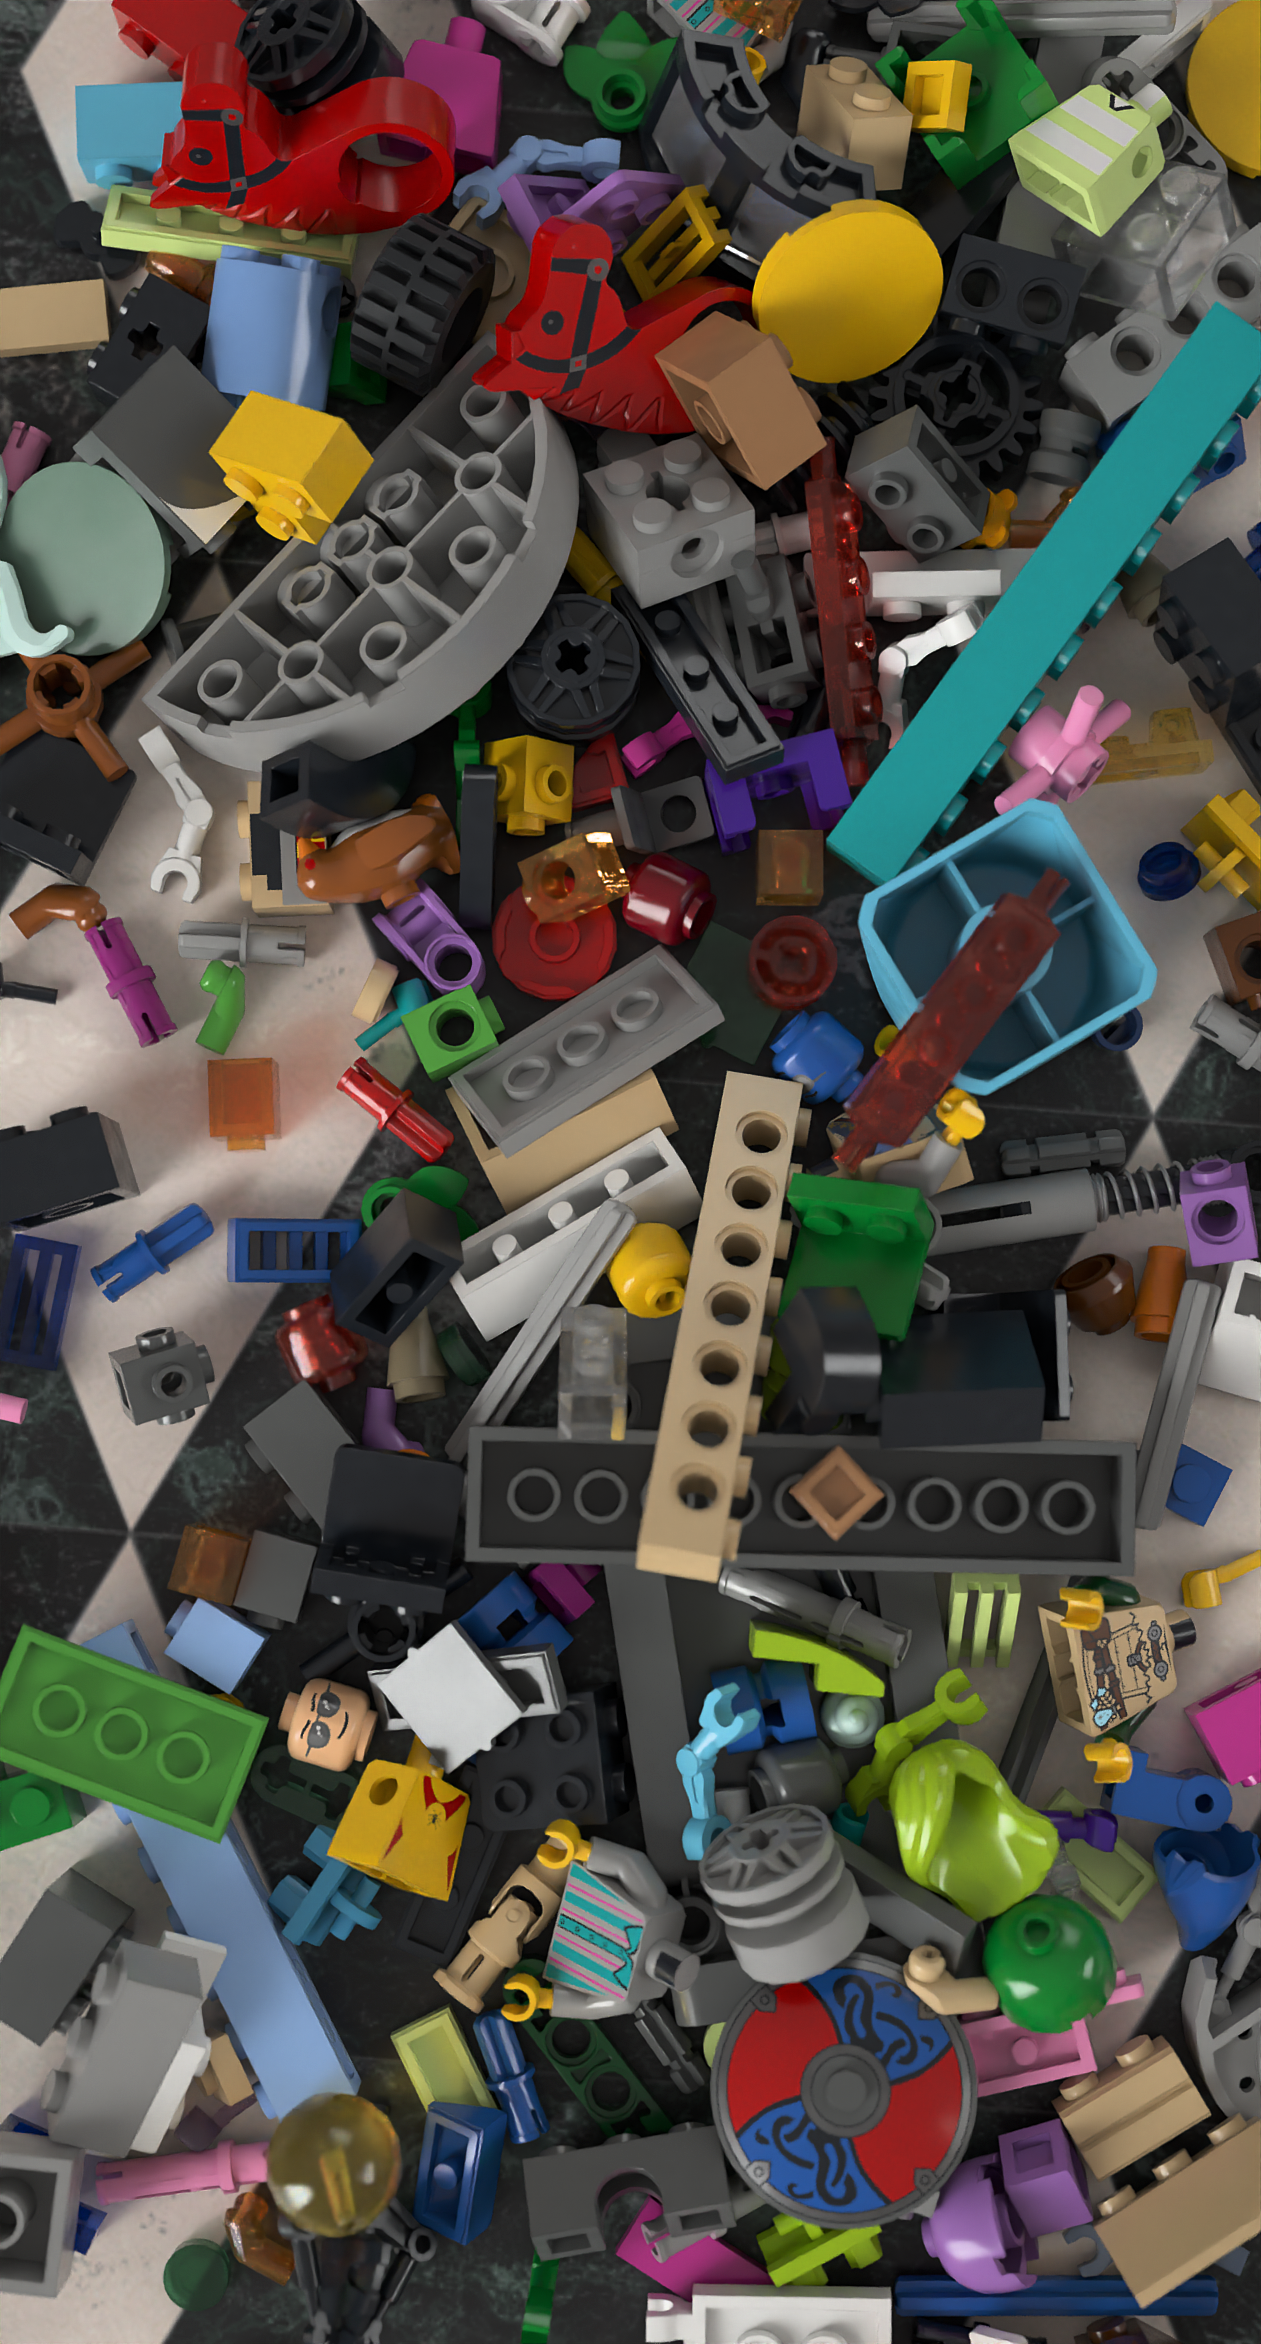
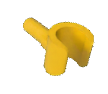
M1259 1549L1225 1566L1221 1565L1217 1568L1199 1569L1185 1573L1181 1580L1185 1607L1203 1609L1221 1605L1222 1598L1219 1584L1230 1582L1241 1575L1261 1567V1550Z

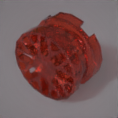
M800 915L781 916L765 924L754 937L745 962L747 980L754 994L768 1006L783 1011L802 1010L816 1003L828 990L838 966L837 948L834 947L828 935L829 932L817 921Z

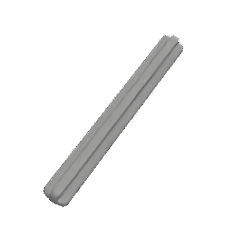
M958 0L923 1L914 11L893 18L886 16L877 7L869 11L867 21L868 34L876 42H888L893 20L963 29L967 25L955 6ZM993 0L1015 38L1168 35L1174 31L1177 17L1175 0Z
M608 1198L603 1202L446 1444L445 1451L450 1456V1460L458 1461L468 1469L469 1426H504L635 1226L637 1216L628 1205L613 1198Z

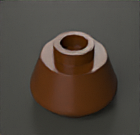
M1111 1253L1097 1254L1075 1263L1056 1279L1053 1289L1065 1290L1071 1323L1083 1332H1095L1099 1336L1109 1335L1123 1328L1129 1322V1314L1136 1305L1133 1268L1128 1260Z

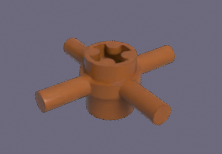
M140 640L126 648L112 652L89 668L76 658L65 654L30 658L18 653L30 670L26 688V704L28 708L0 725V756L35 733L43 730L59 738H78L108 782L115 781L123 776L129 767L97 722L104 709V693L102 690L151 658L143 642ZM63 686L65 692L75 698L71 702L64 704V709H56L57 701L51 693L56 688Z

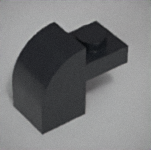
M857 1286L800 1287L773 1328L776 1339L792 1371L764 1413L774 1435L803 1433L807 1436H816L830 1432L838 1423L842 1414L868 1413L875 1400L880 1382L881 1351L875 1324Z

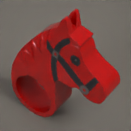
M226 42L202 43L196 46L187 55L185 60L180 104L183 118L177 123L173 132L165 133L162 164L153 174L152 185L159 188L151 195L150 206L155 209L201 205L214 212L240 221L277 229L305 230L306 233L362 234L402 226L412 216H416L418 213L428 214L438 208L452 190L455 175V118L448 104L435 91L419 82L400 77H377L361 81L295 115L285 116L275 109L262 91L247 83L248 61L237 47ZM397 133L420 141L433 153L424 160L411 165L385 166L371 162L363 157L360 159L355 158L357 153L350 145L368 135Z
M559 214L548 218L539 226L532 240L529 276L522 300L510 311L505 322L495 323L497 354L473 374L471 380L491 392L519 390L533 400L540 397L546 407L560 414L607 428L646 434L696 431L654 355L682 336L692 320L701 311L722 301H733L739 309L743 320H746L754 329L758 330L752 311L753 292L717 277L699 276L686 279L623 313L617 293L607 284V275L613 261V247L606 231L602 227L574 215Z

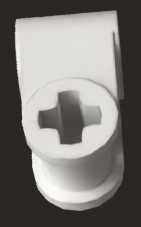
M471 0V9L475 17L483 25L517 44L533 59L548 66L558 65L563 57L561 47L576 23H584L591 13L590 5L586 0Z

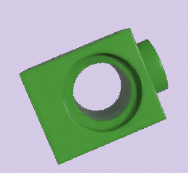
M470 984L400 1017L432 1083L456 1073L487 1052L498 1047L499 1044L495 1034L505 1030L490 996L488 995L477 1000ZM454 1017H464L474 1023L472 1037L466 1043L459 1046L447 1045L440 1039L443 1025Z

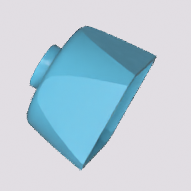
M1033 798L1026 800L866 894L861 906L858 924L866 957L878 993L900 1033H904L913 1051L927 1065L958 1089L971 1093L990 1094L1047 1063L1151 998L1156 984L1157 967L1058 805ZM983 939H997L1006 943L1014 951L1018 961V974L1013 984L995 983L981 975L971 959L970 946Z

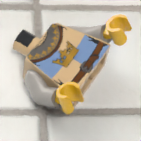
M894 1025L884 1027L878 1034L874 1044L875 1053L886 1061L882 1072H874L862 1101L856 1107L829 1122L826 1131L834 1156L806 1168V1173L920 1188L924 1198H929L934 1194L974 1180L962 1138L970 1139L975 1137L984 1127L985 1118L982 1110L978 1108L977 1100L966 1091L954 1087L942 1097L937 1105L910 1076L900 1081L901 1073L914 1070L921 1063L922 1059L913 1051L904 1033L901 1034L897 1027Z

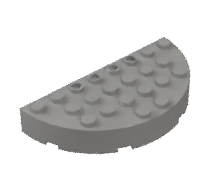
M488 330L443 377L438 387L432 389L371 454L374 459L373 463L318 544L315 545L293 537L141 699L181 741L198 753L217 762L249 771L262 772V761L307 741L314 742L342 759L354 762L408 740L449 715L466 700L475 696L480 688L521 647L543 614L557 588L567 563L577 524L579 476L574 451L566 429L556 412L546 407L540 397L533 400L519 390L491 392L471 380L473 374L497 354L496 336Z

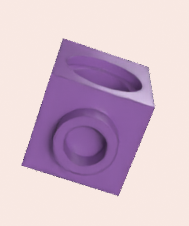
M1211 1159L1195 1164L1189 1171L1180 1172V1200L1193 1267L1259 1258L1258 1234L1245 1162L1230 1164L1229 1161L1224 1159ZM1223 1200L1230 1203L1234 1210L1228 1215L1213 1217L1206 1214L1201 1208L1210 1201Z
M1060 2118L998 2136L1005 2189L1031 2238L1094 2221L1086 2170Z

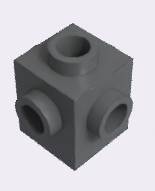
M172 1327L152 1329L136 1336V1345L108 1353L124 1413L135 1426L156 1419L159 1425L179 1423L195 1415L194 1408L211 1403L206 1387L207 1383L215 1381L210 1356L204 1344L196 1346L195 1342L183 1331L174 1333Z

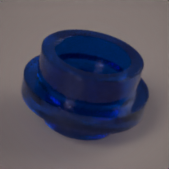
M1163 842L1151 847L1143 854L1139 862L1137 881L1142 893L1147 898L1161 902L1171 901L1186 895L1197 885L1202 873L1201 865L1193 852L1186 849L1182 844Z

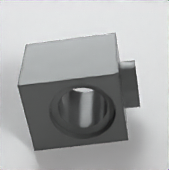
M265 1527L256 1529L233 1606L247 1609L246 1620L260 1626L283 1630L285 1621L297 1623L303 1618L321 1543Z

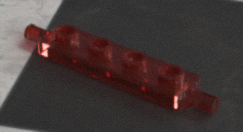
M824 437L827 445L810 457L812 478H809L804 483L830 728H833L838 749H841L842 765L848 787L866 785L870 780L866 747L873 741L879 740L878 724L881 723L883 718V702L878 688L873 685L871 660L875 658L877 644L874 629L866 619L864 596L869 592L870 577L866 562L860 557L857 533L863 526L862 506L856 493L851 490L850 485L843 483L841 476L837 474L835 438Z
M1047 868L1044 875L1026 898L1011 894L1010 892L1002 893L845 1103L843 1108L851 1122L855 1125V1128L837 1152L832 1155V1158L837 1163L843 1164L842 1167L855 1174L856 1169L876 1143L895 1148L903 1147L1059 938L1061 933L1057 931L1047 913L1065 889L1070 886V882L1065 877L1059 878L1060 873Z

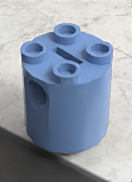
M222 245L221 256L216 260L201 373L236 410H238L251 390L315 411L326 410L344 282L340 280L341 268L320 264L321 261L301 256L282 254V259L260 255V251L249 248Z

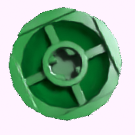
M1034 1894L1026 1897L1008 1911L998 1915L984 1938L983 1972L999 1993L998 2005L1002 2013L1010 2022L1034 2033L1060 2034L1072 2030V2023L1082 2020L1089 2013L1094 2018L1105 2008L1116 1987L1118 1963L1106 1929L1084 1904L1063 1895Z

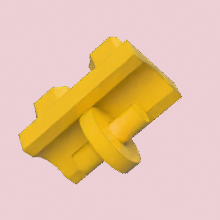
M1239 789L1225 798H1222L1218 793L1180 829L1197 847L1193 852L1194 856L1209 870L1197 885L1206 893L1219 881L1236 899L1242 894L1259 912L1261 910V837L1249 825L1261 815L1260 805L1245 789Z

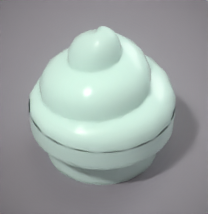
M828 1692L820 1707V1722L825 1734L835 1744L844 1748L856 1749L867 1746L875 1740L877 1732L884 1726L885 1711L879 1697Z

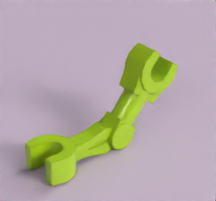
M961 1668L946 1672L939 1679L935 1687V1702L903 1718L898 1723L892 1722L883 1726L877 1732L874 1744L877 1751L871 1765L862 1766L845 1788V1798L857 1817L865 1815L869 1803L875 1798L879 1800L885 1811L891 1810L889 1787L896 1769L899 1767L901 1760L906 1759L911 1754L913 1747L918 1745L931 1732L947 1720L960 1726L971 1725L978 1722L988 1712L987 1707L977 1692L963 1702L954 1703L956 1697L961 1692L972 1686Z

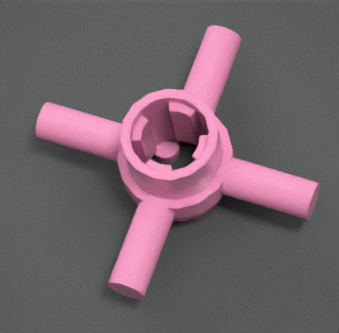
M1088 685L1079 690L1067 719L1050 705L1039 709L1018 732L1008 752L1009 757L1028 772L995 799L994 805L997 812L1002 815L1030 798L1047 801L1056 805L1060 797L1067 803L1077 800L1088 790L1105 767L1109 758V752L1100 744L1131 718L1129 706L1124 701L1115 699L1099 711L1104 701V695L1100 689Z

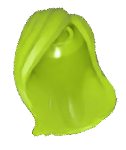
M943 1739L927 1744L913 1752L896 1769L889 1787V1802L905 1871L913 1881L928 1890L946 1897L957 1910L972 1918L975 1922H980L988 1916L996 1917L1008 1911L1012 1906L1023 1901L1042 1885L1058 1854V1830L1048 1817L1025 1806L1014 1796L1001 1773L985 1752L962 1740Z

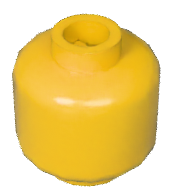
M664 1223L635 1224L606 1268V1275L620 1302L629 1313L640 1318H660L671 1315L683 1307L692 1256L683 1239L674 1228Z

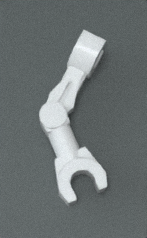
M975 601L938 621L936 626L921 633L907 635L899 642L891 643L880 654L878 667L880 677L877 693H874L869 698L856 725L857 741L866 743L873 735L874 722L882 721L891 729L892 736L888 749L894 747L909 726L907 700L901 699L904 679L909 671V667L917 665L926 655L945 645L951 647L974 636L985 621Z
M157 726L139 737L138 741L158 772L162 773L174 792L177 805L184 810V815L182 819L183 825L175 849L168 848L151 874V889L162 894L167 877L173 873H182L187 879V887L182 900L193 904L201 894L203 859L199 857L206 833L209 832L214 821L215 812L210 803L205 799L201 788L187 775L180 763L179 755L160 726Z

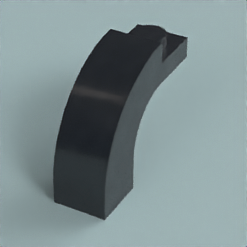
M406 740L390 749L354 762L342 759L314 742L307 741L262 761L260 819L290 835L317 839L335 835L347 828L381 816L390 811L404 796L413 775L417 746Z

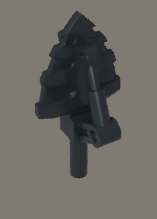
M365 2103L353 2183H340L337 2187L299 2206H289L281 2212L278 2218L279 2233L284 2239L291 2241L299 2290H305L310 2324L307 2325L303 2333L305 2344H379L378 2336L382 2330L381 2322L389 2307L396 2306L418 2262L430 2260L436 2252L437 2239L434 2232L429 2228L422 2227L394 2197L391 2189L379 2187L391 2111L390 2106ZM346 2225L342 2233H333L322 2241L320 2255L322 2271L320 2273L315 2238L321 2231ZM393 2246L396 2257L393 2263L391 2264L384 2280L382 2281L385 2265H388L391 2248Z

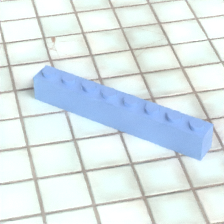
M133 1619L81 1644L83 1647L161 1676ZM112 1803L117 1816L124 1825L133 1823L144 1845L138 1848V1856L148 1878L154 1884L161 1881L172 1902V1905L168 1906L166 1910L175 1933L226 1946L227 1955L207 1997L211 2001L220 1999L230 2020L224 2027L235 2053L240 2060L249 2058L259 2078V2081L254 2083V2091L265 2115L270 2120L278 2117L286 2133L355 2097L360 2087L361 2079L294 1944L281 1934L285 1926L281 1918L268 1904L270 1895L232 1819L230 1818L221 1843L218 1844Z

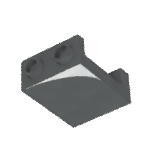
M174 345L160 356L72 447L90 466L103 457L184 538L185 541L176 550L185 559L202 547L209 554H212L236 530L237 527L230 520L235 512L242 505L249 512L254 509L249 501L239 497L228 488L224 482L226 473L209 454L210 449L237 410Z

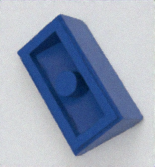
M433 2101L428 2105L412 2216L420 2225L464 2246L488 2228L492 2220L508 2117L506 2112L489 2107Z

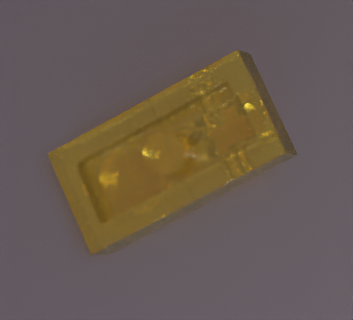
M1190 707L1154 711L1149 717V744L1130 745L1128 736H1110L1100 744L1109 752V758L1102 772L1092 785L1202 774L1214 762L1212 739L1199 740Z

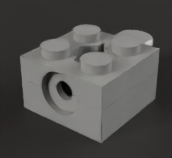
M610 428L598 438V469L583 474L588 533L641 609L735 575L731 560L740 551L751 550L756 555L755 508L698 433L674 440L659 447L650 434L633 433Z

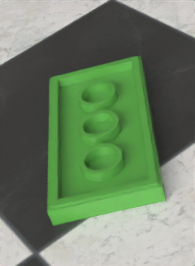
M23 1624L0 1679V1761L218 1844L221 1843L268 1724L269 1717Z

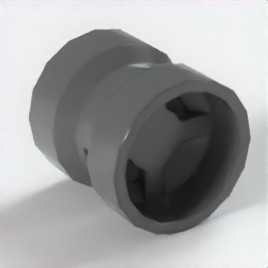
M1054 408L1043 409L1037 428L1041 436L1040 446L1031 453L1026 474L1049 484L1080 489L1090 475L1092 467L1087 461L1090 449L1098 444L1103 424L1099 420L1081 413Z

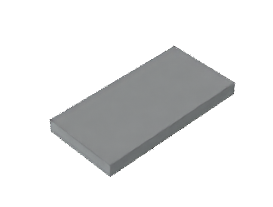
M660 944L452 1074L448 1079L457 1095L506 1158H509L725 1021V1018L717 1002L673 955Z

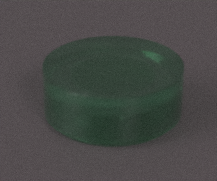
M203 2238L185 2241L172 2252L163 2273L165 2291L172 2302L182 2309L188 2311L209 2309L220 2301L228 2287L231 2278V2264L226 2252L215 2242Z

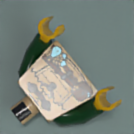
M1084 1575L1072 1588H1060L1059 1596L1062 1599L1061 1601L1038 1605L1059 1721L1091 1737H1096L1094 1743L1086 1744L1083 1750L1088 1761H1098L1097 1771L1093 1776L1094 1782L1125 1783L1129 1780L1132 1772V1756L1128 1748L1131 1737L1157 1706V1701L1174 1692L1177 1679L1172 1653L1193 1646L1196 1642V1630L1187 1612L1177 1609L1165 1614L1160 1602L1140 1595L1135 1586L1129 1582L1109 1576Z

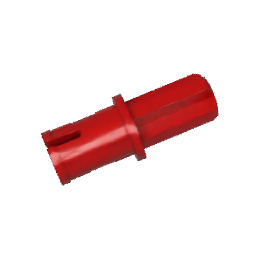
M364 1057L358 1058L354 1062L355 1070L350 1066L339 1080L336 1088L347 1094L379 1121L377 1129L381 1132L389 1129L429 1163L440 1160L450 1149L455 1139L453 1133L412 1100L414 1092L410 1089L404 1092L401 1091L371 1066L367 1059Z

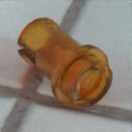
M157 250L149 251L145 261L147 263L145 266L147 273L150 272L204 303L211 304L215 263H210L206 266L198 259L180 254L157 252Z

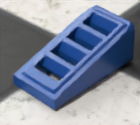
M229 1218L227 1225L228 1282L331 1283L330 1272L332 1270H328V1232H339L340 1262L362 1236V1219ZM250 1231H260V1269H249ZM276 1232H287L286 1270H276ZM303 1232H313V1270H302Z

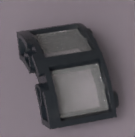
M682 29L638 126L643 160L647 172L679 174L686 187L700 184L705 185L709 196L703 202L705 207L716 206L721 216L715 223L717 230L728 229L733 239L713 261L734 277L754 287L757 274L764 259L786 231L792 235L809 221L830 212L832 204L850 200H876L873 165L859 163L827 151L802 134L793 139L788 136L766 113L770 103L762 93L752 74L745 52L744 39ZM689 217L679 228L684 232L693 221Z

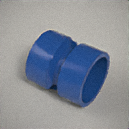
M515 1570L501 1580L457 1620L480 1651L553 1642L557 1657L574 1640L551 1611L539 1613L535 1609L537 1595ZM511 1615L522 1627L506 1641L496 1627Z
M768 1659L763 1660L759 1672L753 1673L745 1665L710 1672L713 1690L733 1682L739 1687L740 1690L731 1700V1710L735 1717L754 1708L760 1714L757 1728L736 1742L726 1745L728 1756L761 1749L764 1747L765 1741L769 1736H774L782 1744L817 1736L802 1662ZM778 1699V1703L771 1704L768 1708L762 1709L760 1700Z

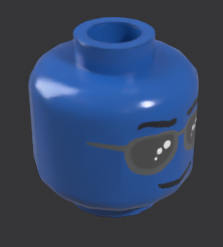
M802 1010L777 1034L769 1046L775 1052L771 1062V1070L781 1080L803 1083L801 1099L807 1104H820L830 1096L837 1103H840L856 1089L864 1078V1075L857 1069L864 1056V1045L838 1019L827 1011H819L810 1016L805 1010Z

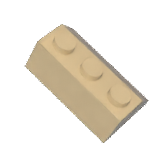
M649 1068L514 1155L506 1158L457 1095L453 1086L445 1090L507 1215L657 1127H660L665 1136L679 1130L652 1069Z
M1240 2113L1229 2117L1207 2133L1212 2142L1208 2147L1191 2158L1185 2148L1177 2151L1152 2169L1157 2180L1135 2193L1130 2184L1097 2204L1102 2215L1092 2221L1093 2227L1142 2308L1261 2231V2119L1256 2115L1246 2122Z

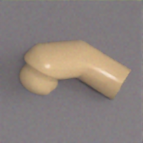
M922 1945L911 1951L909 1960L903 1968L907 1986L937 2013L951 2015L989 2011L997 2008L999 1993L987 1976L955 1979L945 1969V1959L940 1957L941 1952L937 1948L930 1945Z

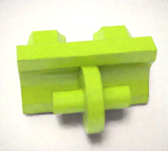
M782 2212L773 2217L775 2223L773 2227L756 2235L767 2263L768 2272L777 2288L784 2284L791 2286H825L828 2278L822 2264L841 2253L845 2255L851 2268L859 2269L875 2262L882 2256L877 2235L882 2232L880 2225L859 2229L826 2228L805 2223Z

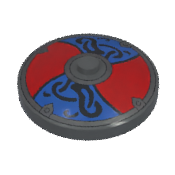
M851 1952L846 1958L825 1972L798 1982L770 1984L758 1981L740 1999L730 2013L715 2048L710 2079L711 2104L718 2135L727 2156L743 2180L762 2199L786 2215L805 2223L826 2228L859 2229L877 2226L908 2214L926 2202L949 2179L959 2164L972 2134L977 2109V2075L974 2058L963 2028L955 2014L941 2015L937 2013L907 1986L904 1967L884 1958L866 1953Z

